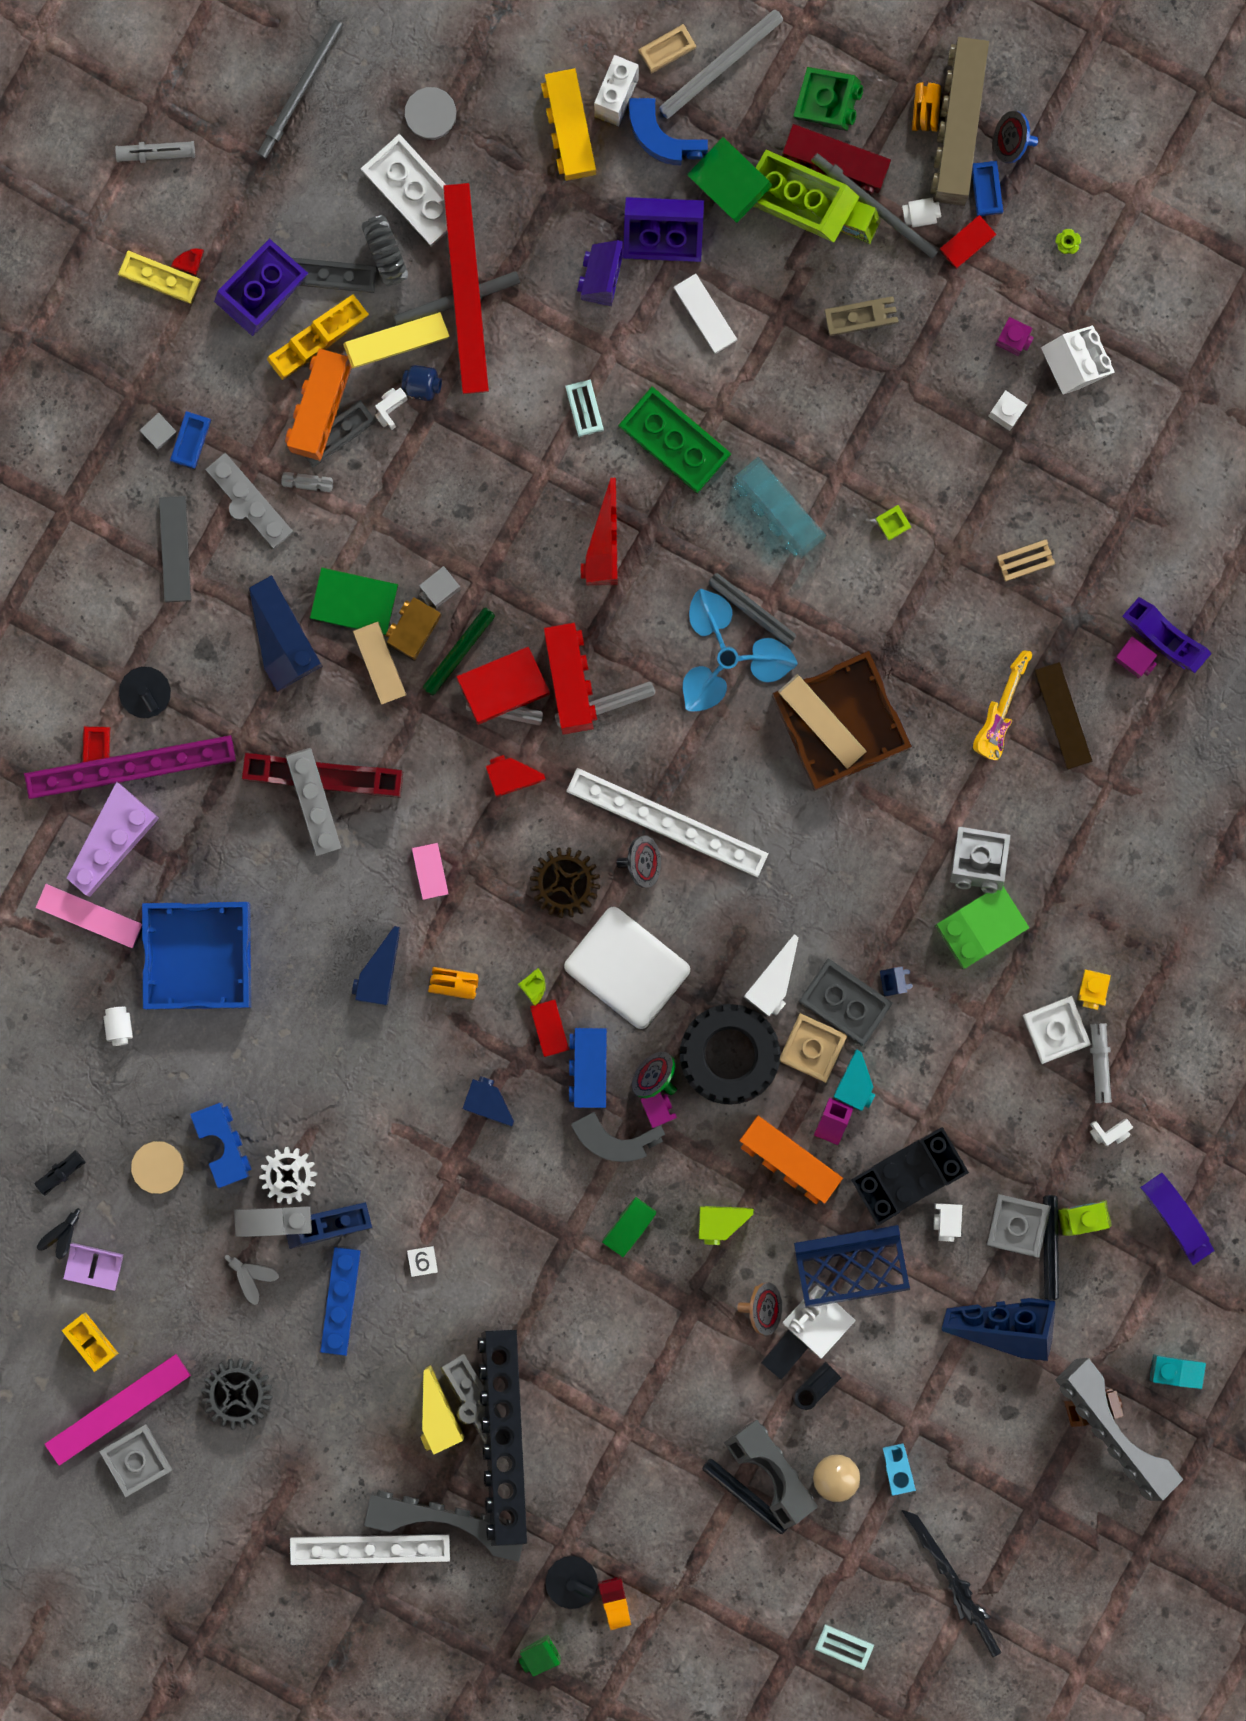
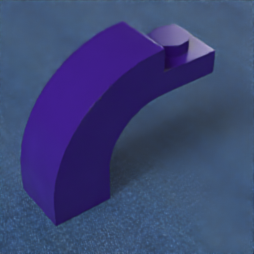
M1140 597L1136 599L1122 616L1143 639L1184 670L1187 668L1196 673L1212 654L1207 647L1186 636L1172 625L1154 605Z
M1160 1173L1140 1187L1151 1206L1171 1230L1192 1265H1195L1215 1251L1201 1224L1163 1173Z

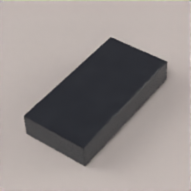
M788 1329L761 1363L782 1380L809 1347Z

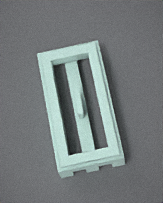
M591 379L565 386L578 437L604 431ZM586 386L597 424L594 427L591 425L582 387ZM577 389L582 412L587 427L583 430L581 427L575 400L572 393V390Z
M825 1624L815 1650L864 1670L874 1644ZM829 1632L867 1648L866 1652L829 1638L827 1634ZM826 1642L863 1658L862 1662L823 1647V1644Z

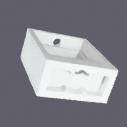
M614 55L594 102L595 117L616 126L620 125L628 106L629 98H631L639 79L638 64Z

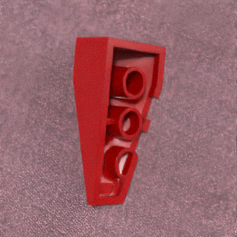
M610 478L586 554V563H581V579H586V586L618 585L616 478Z

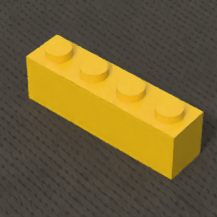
M576 69L545 74V82L541 83L543 97L549 98L551 106L546 108L549 124L554 123L556 133H552L551 137L554 149L559 148L561 158L556 159L559 174H564L565 181L596 175Z

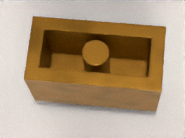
M413 597L411 602L405 601L399 612L402 615L398 624L392 623L386 633V637L389 638L387 640L388 645L416 660L442 615L437 610Z

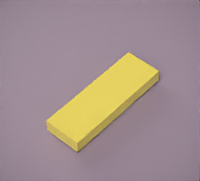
M127 251L118 273L120 277L191 305L201 282V279L131 251Z

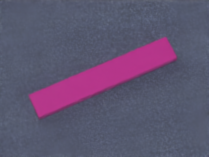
M175 1354L45 1443V1446L60 1466L190 1377L191 1374L179 1356Z

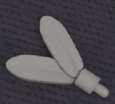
M225 1256V1259L229 1262L228 1265L237 1271V1277L246 1299L250 1303L257 1305L259 1302V1292L253 1279L271 1282L277 1280L279 1274L272 1268L255 1264H243L236 1257Z

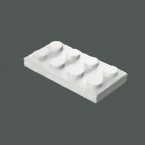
M398 134L361 168V171L430 246H433L448 232L443 185L446 184L407 141Z

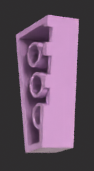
M116 782L67 879L86 896L90 897L157 822L159 817L120 783Z

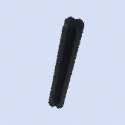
M1045 1195L1043 1197V1204L1051 1207L1044 1234V1297L1047 1300H1057L1059 1298L1058 1197L1055 1195Z
M713 1459L706 1461L702 1467L705 1473L779 1534H783L787 1530H784L770 1510L769 1505Z

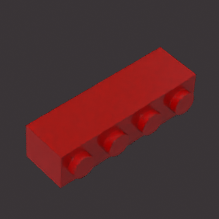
M575 623L544 628L562 734L594 729L592 721H597L595 705L590 706L588 696H592L593 692L591 681H585L584 671L589 669L586 655H581L579 646L584 645L582 630H576Z

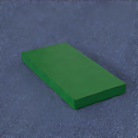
M653 386L618 425L621 430L697 494L731 456V453Z

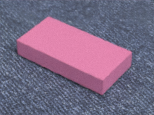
M438 843L412 848L422 899L426 900L449 895Z

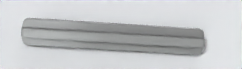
M647 682L589 702L590 706L595 705L596 714L599 715L654 696L655 689L652 682ZM559 713L555 714L557 726L561 728Z

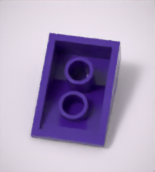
M269 238L217 291L214 302L251 336H254L307 277L308 272Z
M616 240L593 244L591 252H585L583 266L587 267L585 277L580 276L577 292H582L581 300L612 307L623 258V241Z

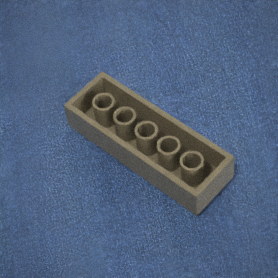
M958 37L956 45L951 44L947 66H952V70L947 71L944 91L949 93L948 96L944 95L940 117H945V122L941 121L937 137V143H942V145L937 147V152L935 153L934 168L938 169V173H934L930 194H935L934 202L965 206L969 196L989 41Z

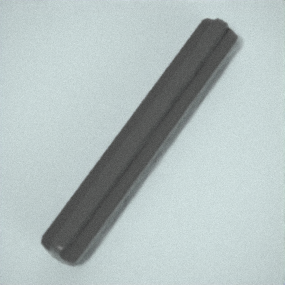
M715 573L710 578L708 584L782 643L789 646L796 637L794 632L721 575Z

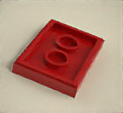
M529 646L457 676L459 686L478 725L550 695V691Z

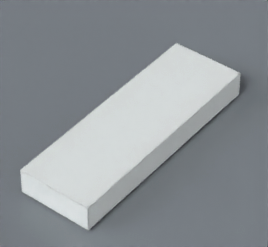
M696 273L674 286L675 292L714 354L737 341L736 336Z

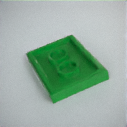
M724 137L687 174L736 223L773 186Z
M321 567L310 619L352 629H359L379 622L382 633L386 636L398 584Z

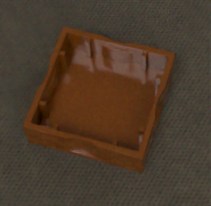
M869 651L837 664L830 670L815 677L803 679L867 751L848 769L778 691L772 693V698L814 791L907 751L912 747L897 712L890 705L885 693L884 683Z

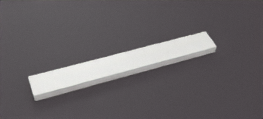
M579 768L576 769L566 791L757 878L769 854Z

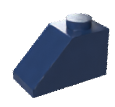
M482 1076L479 1077V1080L473 1079L462 1109L513 1126L514 1119L499 1088L493 1086L495 1081Z

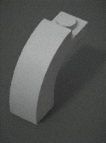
M311 1206L234 1210L236 1237L312 1233Z

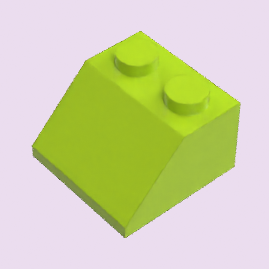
M700 1206L698 1238L704 1239L705 1245H720V1240H727L753 1215L754 1209Z

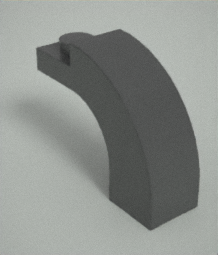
M595 1112L571 1124L579 1140L591 1152L604 1159L617 1162L635 1161L646 1157L647 1155L642 1146L647 1144L650 1149L663 1142L661 1137L665 1135L662 1126L659 1125L636 1138L629 1140L617 1139L604 1130Z

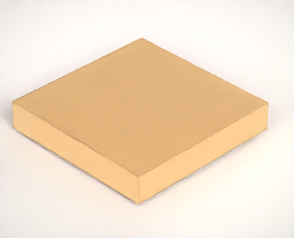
M799 1013L780 1055V1062L826 1083L848 1035Z

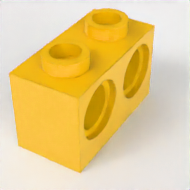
M87 1313L81 1314L61 1330L94 1372L98 1371L119 1354Z

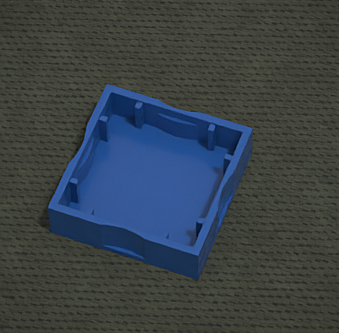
M210 902L207 904L142 903V941L145 949L143 1009L251 1008V914L249 902Z

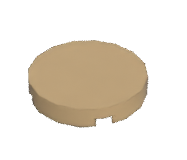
M153 1141L143 1145L135 1153L131 1172L135 1182L141 1189L150 1193L162 1194L172 1190L180 1182L184 1174V1161L181 1153L171 1144Z

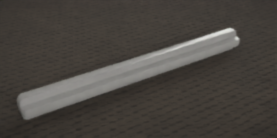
M776 9L771 11L659 107L661 114L667 119L675 114L782 23V15Z

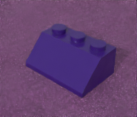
M626 197L623 258L701 262L704 200Z

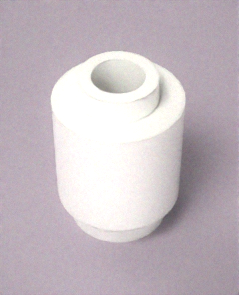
M933 197L910 201L908 205H902L905 224L907 226L912 225V228L936 224V218L941 217L939 202H934Z
M126 1007L105 1009L106 1016H103L107 1042H112L113 1046L128 1044V1039L133 1038L130 1013H127Z

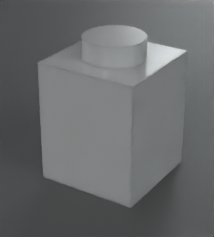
M444 566L419 585L422 590L419 594L428 606L433 604L436 609L461 590L459 584Z

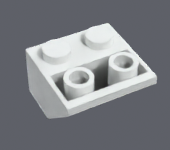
M1093 326L1063 334L1041 347L1062 394L1079 390L1115 373L1111 360L1107 356L1100 342V337Z

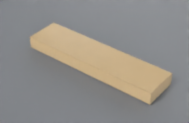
M798 674L778 691L847 769L867 752Z

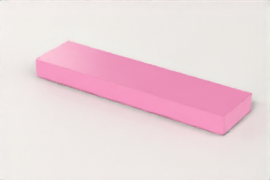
M45 884L36 908L130 948H134L142 929V924L48 884Z

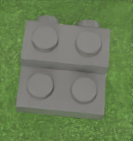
M958 827L950 882L955 883V886L960 889H969L971 886L981 887L983 892L990 894L996 893L997 890L1002 891L1011 835Z

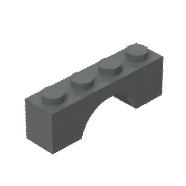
M758 1420L744 1426L724 1442L738 1464L753 1463L768 1473L774 1486V1498L770 1510L784 1530L799 1523L818 1507L813 1495L805 1489L799 1480L797 1472L789 1466L781 1449L775 1446L768 1436L767 1429Z

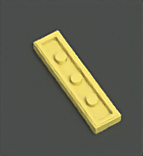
M439 312L347 341L343 345L353 369L448 339L449 334Z

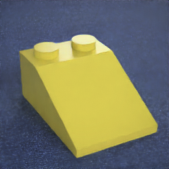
M430 1365L424 1369L422 1431L424 1434L420 1438L427 1451L432 1450L433 1454H436L463 1441L464 1434Z

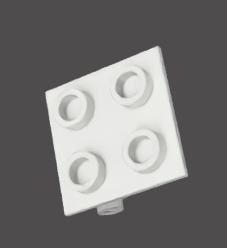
M816 1285L809 1293V1299L821 1298L826 1290H822ZM803 1299L782 1323L822 1359L856 1320L838 1303L805 1308Z

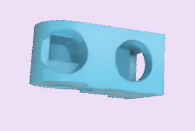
M904 1444L883 1447L891 1495L916 1491Z

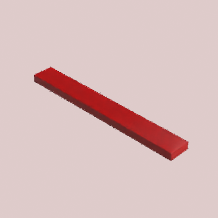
M470 184L443 185L463 395L489 392Z

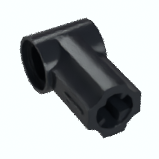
M824 1362L794 1391V1404L803 1410L812 1409L841 1379L840 1375L827 1362ZM808 1390L813 1398L810 1404L804 1406L800 1404L798 1397L800 1392Z

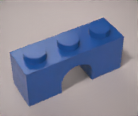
M218 1103L190 1114L199 1139L214 1135L219 1137L224 1143L225 1150L222 1157L217 1161L209 1163L217 1187L221 1188L250 1177L248 1171L252 1170L247 1155L242 1157L239 1146L243 1144L238 1131L233 1132L230 1122L233 1121V1117L229 1107H224L222 1103Z

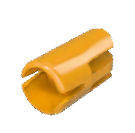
M924 82L916 84L912 131H919L920 126L922 131H929L930 127L932 131H938L941 86L939 84L929 82L927 86H924Z
M432 967L433 975L430 977L432 985H429V993L471 1000L475 999V990L478 987L479 979L478 974Z

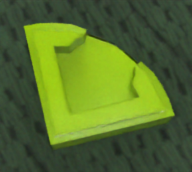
M539 968L518 984L531 1002L537 1005L544 995L546 986L545 978Z

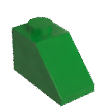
M548 1634L520 1650L521 1658L518 1659L525 1673L530 1671L533 1677L561 1663V1656Z

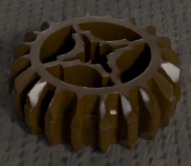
M570 847L567 848L566 855H562L561 848H557L558 856L553 858L552 853L548 851L546 854L550 859L546 862L541 857L538 859L540 864L543 865L541 869L533 866L532 870L539 873L538 877L530 876V881L538 882V886L530 887V891L535 892L539 890L540 894L536 895L533 899L535 902L540 899L544 900L540 905L542 910L547 905H550L549 915L552 916L555 909H558L559 918H563L564 910H568L569 917L573 918L574 913L572 909L577 908L578 913L581 915L584 913L581 908L583 903L588 908L592 907V904L587 900L588 897L597 899L598 896L592 893L591 890L600 889V885L593 884L592 880L599 879L600 874L591 875V871L595 870L597 866L592 864L587 867L586 864L590 861V857L586 856L581 861L579 858L582 851L578 850L574 857L571 856L572 849ZM558 862H573L582 869L569 874L562 870ZM552 866L556 874V881L544 890V875ZM558 871H560L562 876H564L566 879L577 876L576 878L572 879L573 883H569L571 885L570 890L572 892V895H570L569 891L566 890L565 887H558L553 890V888L558 886V882H561L559 880L560 875ZM586 876V891L578 899L574 891V885ZM557 892H563L569 897L571 904H558L548 896Z

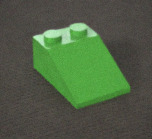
M1004 886L1002 891L997 890L996 893L992 894L985 893L935 925L962 970L1029 929V926Z

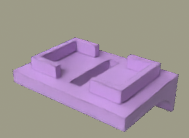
M71 1243L63 1279L115 1291L124 1254ZM94 1254H99L93 1279L89 1278Z

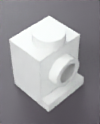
M934 1203V1209H939V1214H934L933 1229L938 1230V1241L954 1242V1237H961L962 1205Z

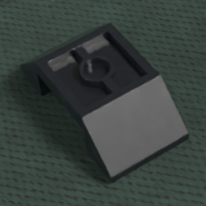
M941 1127L878 1162L851 1179L878 1226L943 1186H947L965 1176L969 1171L944 1128Z

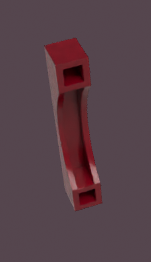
M245 753L242 773L244 781L294 786L286 758ZM316 762L324 790L401 798L404 775L402 770Z

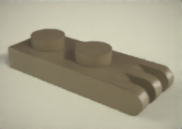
M894 297L825 309L829 337L898 323V317L887 318V315L897 312L896 307L885 308L886 304L895 302Z

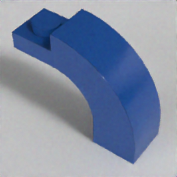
M629 98V117L632 132L639 145L650 156L667 164L681 166L682 155H687V159H702V155L708 153V140L674 139L660 129L655 115V98Z

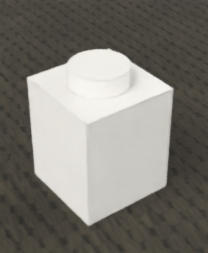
M1005 390L988 417L1010 431L1025 410L1027 404Z

